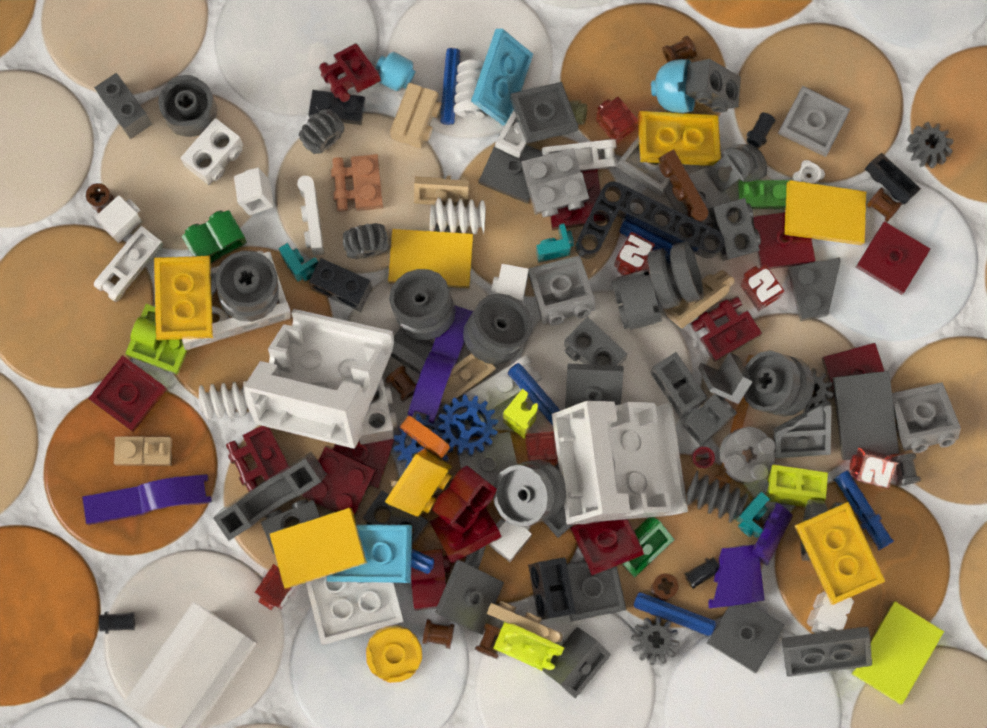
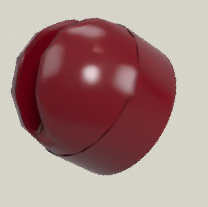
M700 446L692 452L691 459L696 467L707 469L713 465L715 455L710 448ZM708 453V458L696 461V456Z

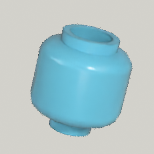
M396 52L389 53L387 57L382 55L375 66L381 79L379 83L394 91H400L402 88L406 89L416 73L413 69V62Z

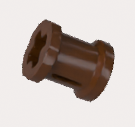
M688 35L684 36L682 41L671 46L665 45L662 48L667 63L677 59L685 60L689 57L691 59L697 57L696 48Z
M102 183L92 184L88 187L85 195L87 202L97 213H100L114 200V196L110 194L109 189ZM104 195V197H101V202H97L100 200V196Z
M881 187L866 206L868 208L873 207L888 222L902 206V203L894 201L884 193L885 189Z
M404 365L395 369L385 379V382L391 384L400 394L402 402L414 395L417 383L406 373Z
M668 573L658 575L651 585V592L659 600H670L678 591V581L673 575ZM662 580L665 581V584H670L672 587L668 590L667 594L663 590H658Z
M427 619L422 644L427 645L428 642L445 645L447 649H450L455 624L451 623L447 626L432 623L431 619Z
M485 623L484 628L486 630L479 645H476L474 650L491 658L498 659V651L493 648L501 629Z

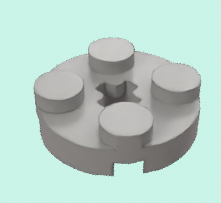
M754 427L740 428L733 433H729L724 438L720 447L721 463L724 462L725 468L728 470L726 471L728 476L740 483L764 480L770 473L771 466L774 465L775 442L773 439L768 438L763 431ZM750 449L752 459L746 462V456L742 455V453Z

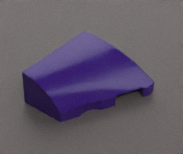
M778 503L770 511L762 527L763 531L752 550V553L758 555L760 562L766 566L769 565L793 518L792 513Z
M755 544L721 549L719 557L720 567L715 573L713 581L718 584L714 599H709V608L765 601L760 558L752 553Z

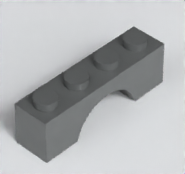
M311 451L221 509L213 519L228 541H230L280 505L300 496L319 484L327 474Z

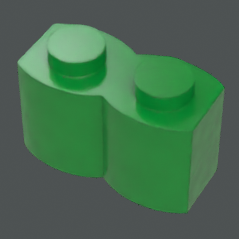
M220 210L213 213L206 223L201 225L196 223L189 226L185 230V234L181 236L192 256H210L211 264L247 243L230 210L224 212Z

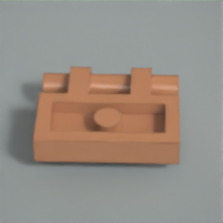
M378 154L351 157L352 167H344L342 157L332 159L331 178L335 182L333 201L337 204V211H347V202L355 201L356 211L383 208ZM353 178L354 190H346L345 179Z

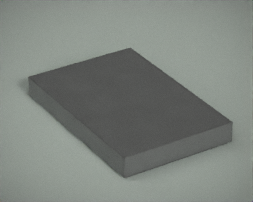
M889 371L832 377L842 460L899 454Z
M868 626L781 638L786 675L788 677L872 666Z

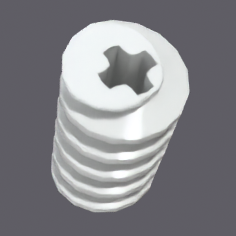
M470 59L463 61L457 66L459 74L456 77L458 84L455 88L457 94L455 95L456 105L454 106V113L462 118L480 119L485 117L480 112L481 109L471 102L484 61Z
M438 197L434 205L431 203L430 231H434L436 224H438L441 232H444L447 225H449L451 233H455L458 225H460L461 231L464 234L469 226H471L473 234H477L479 227H482L484 233L486 215L484 200H481L478 208H475L474 201L471 199L467 207H464L462 199H459L457 205L454 206L452 199L448 198L444 206L441 198Z
M244 381L243 387L240 390L236 382H233L232 388L229 391L225 383H222L220 391H217L214 384H211L209 392H205L203 385H200L199 405L201 414L203 415L204 412L206 418L210 420L213 418L215 411L217 417L221 419L224 417L226 410L228 416L233 418L237 409L239 415L244 417L248 408L252 415L244 389L247 381Z

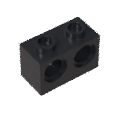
M322 258L309 281L313 291L359 312L362 311L372 290L369 279Z
M381 490L363 516V520L367 525H412L414 532L412 534L411 549H413L428 527L429 522L421 516L417 517L385 502L389 494ZM380 509L389 510L391 512L389 520L383 523L378 522L375 519L377 511Z
M566 557L529 564L528 568L537 616L545 620L576 614Z

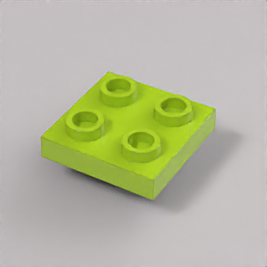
M146 304L141 317L137 318L130 336L131 341L125 354L128 357L178 375L188 350H185L182 339H156L155 307Z

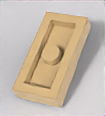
M415 176L414 204L431 205L432 203L434 205L437 198L440 197L444 206L448 198H451L454 206L457 205L459 199H462L464 207H467L469 181L462 176L461 180H452L451 176H447L446 179Z
M115 437L114 464L116 466H171V437Z

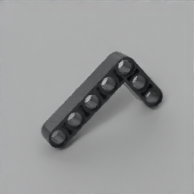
M612 181L605 184L575 245L576 252L582 258L590 259L595 257L616 216L674 244L686 241L690 244L695 254L707 259L715 257L724 247L725 242L723 235L718 230L619 182ZM614 191L619 196V200L611 202L606 198L605 193ZM639 203L643 208V213L636 214L632 212L630 204ZM603 215L607 219V224L599 226L594 222L593 217ZM656 215H663L666 217L668 224L665 226L658 225L654 217ZM683 226L688 227L692 232V237H683L679 232V228ZM710 238L714 240L716 249L710 250L706 248L704 239ZM592 239L596 248L593 250L585 249L582 245V240Z

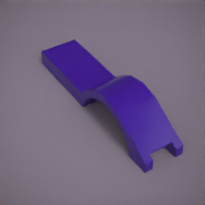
M456 305L454 322L449 330L436 337L422 368L408 410V416L413 417L415 411L429 415V423L432 424L436 420L447 382L455 364H457L465 342L463 338L464 326L472 312H474Z
M208 475L166 478L148 482L137 487L83 496L86 524L93 525L142 516L151 511L172 506L212 503V497L206 496L204 482L209 481Z

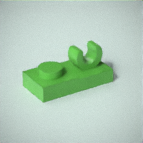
M739 180L738 200L745 198L746 203H750L752 209H786L787 182L790 180H757L753 182Z

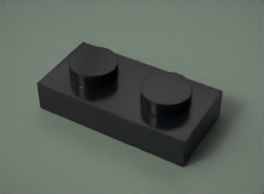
M312 90L308 116L312 118L315 113L318 114L321 110L331 109L333 113H336L341 118L343 123L362 125L366 99L365 96L350 95L348 101L342 102L332 92Z
M882 153L874 158L865 168L874 181L884 186L891 196L903 205L908 203L921 190L915 182Z

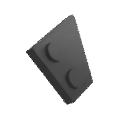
M840 257L789 267L787 270L800 322L826 317L829 314L841 262Z
M825 401L774 428L775 458L831 455V404L829 401Z

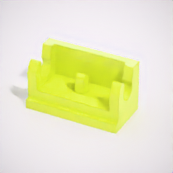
M524 389L518 393L503 412V423L523 439L528 436V430L536 421L538 409L537 403L532 406L530 411L526 408L527 402L525 400L528 393Z
M772 465L767 479L769 485L766 496L770 499L768 502L806 507L809 499L825 501L828 473Z
M504 622L493 649L542 671L543 668L547 670L555 668V665L551 663V659L554 655H561L564 647L517 625Z

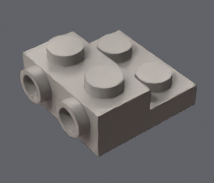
M574 148L521 162L535 215L542 213L543 218L558 214L557 209L568 207L569 211L584 207V202L589 200L582 172H580Z
M580 256L528 268V276L543 324L549 322L551 325H558L567 317L585 318L591 314V311H595V298Z
M943 382L892 393L894 416L897 422L896 430L904 451L912 450L914 453H921L927 450L930 445L939 444L940 447H948L958 440L961 427Z

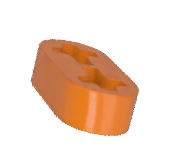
M407 416L400 425V428L407 435L441 459L450 449V446L444 440L411 416Z

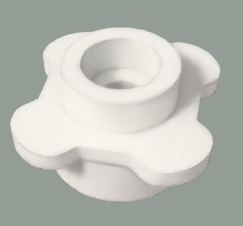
M809 160L803 161L801 169L793 174L794 181L817 184L819 180L825 177L824 170Z

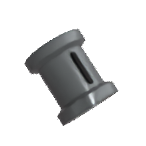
M915 453L890 458L891 463L895 464L898 478L895 481L896 486L910 485L921 481V477L917 476L915 468Z

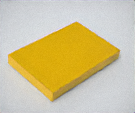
M639 111L640 162L660 163L658 158L673 149L682 164L713 166L721 159L718 115Z
M792 180L787 182L785 235L854 245L865 243L866 191Z
M392 229L388 283L394 284L398 278L407 272L416 269H429L439 273L446 280L448 287L470 289L473 234Z
M210 256L154 258L156 339L213 338Z
M849 502L795 525L831 605L885 582Z
M351 508L270 533L285 589L367 563Z

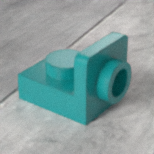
M565 223L559 224L560 240L548 238L536 245L538 263L570 256L574 240L571 230L566 231Z
M288 243L278 248L282 259L297 282L302 279L304 281L311 279L319 263L316 257L302 264L305 261L297 248L292 250Z
M760 492L742 511L739 517L735 519L740 523L738 525L739 529L749 537L753 535L758 538L763 531L752 520L754 518L758 521L768 510L765 504L770 499L763 492Z

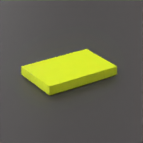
M894 601L870 641L872 666L854 668L851 675L902 705L944 631Z

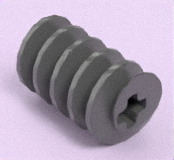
M697 470L686 494L687 505L690 506L694 500H698V510L707 504L708 514L718 509V518L721 519L728 513V522L732 523L741 514L749 492L740 497V488H735L729 493L730 485L728 483L719 489V479H715L709 484V475L705 474L698 480L699 472Z

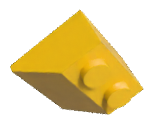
M424 448L414 456L385 502L417 517L423 511L429 513L437 500L433 497L438 488L444 490L452 478L448 474L452 466Z

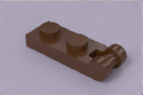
M673 149L659 157L660 171L664 177H669L674 186L672 188L674 196L679 202L682 201L687 209L685 215L699 222L705 220L708 217V209L675 150Z

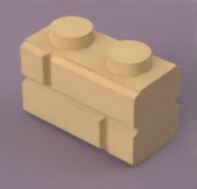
M408 83L390 129L391 138L416 148H421L424 141L428 142L433 130L430 123L433 117L438 118L442 103L439 102V93Z

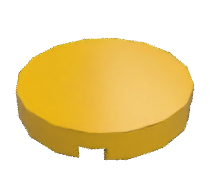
M399 625L385 626L377 630L369 639L366 647V662L370 671L376 677L389 683L402 682L412 677L422 661V646L417 636L410 629Z

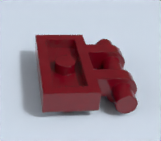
M357 43L334 54L335 63L329 65L327 62H323L319 65L322 79L325 83L330 84L331 92L342 102L350 99V94L348 93L350 88L354 87L357 93L381 81L379 73ZM343 73L345 74L344 77H342L341 79H338V76H339V75H341V74H343Z
M738 296L729 301L726 299L720 302L719 307L708 313L706 311L698 316V319L690 323L694 332L702 328L707 330L708 334L702 336L700 341L714 363L727 356L729 352H734L762 335L761 330L748 310L739 316L736 313L735 309L742 306ZM726 316L729 321L717 328L714 321Z
M260 426L242 435L247 444L242 448H239L235 440L226 444L230 453L228 458L231 464L236 465L240 474L239 480L242 486H246L248 492L258 486L256 483L258 478L263 476L264 481L289 466L270 427ZM251 454L258 466L253 470H250L245 460Z

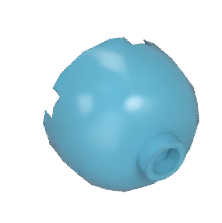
M677 59L664 64L657 72L656 80L651 82L652 95L657 96L659 104L665 110L672 113H686L694 110L695 99L685 94L688 63H691L689 59Z

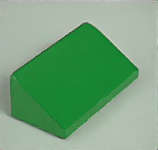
M648 517L634 530L643 548L644 555L621 564L634 578L675 540L655 517Z

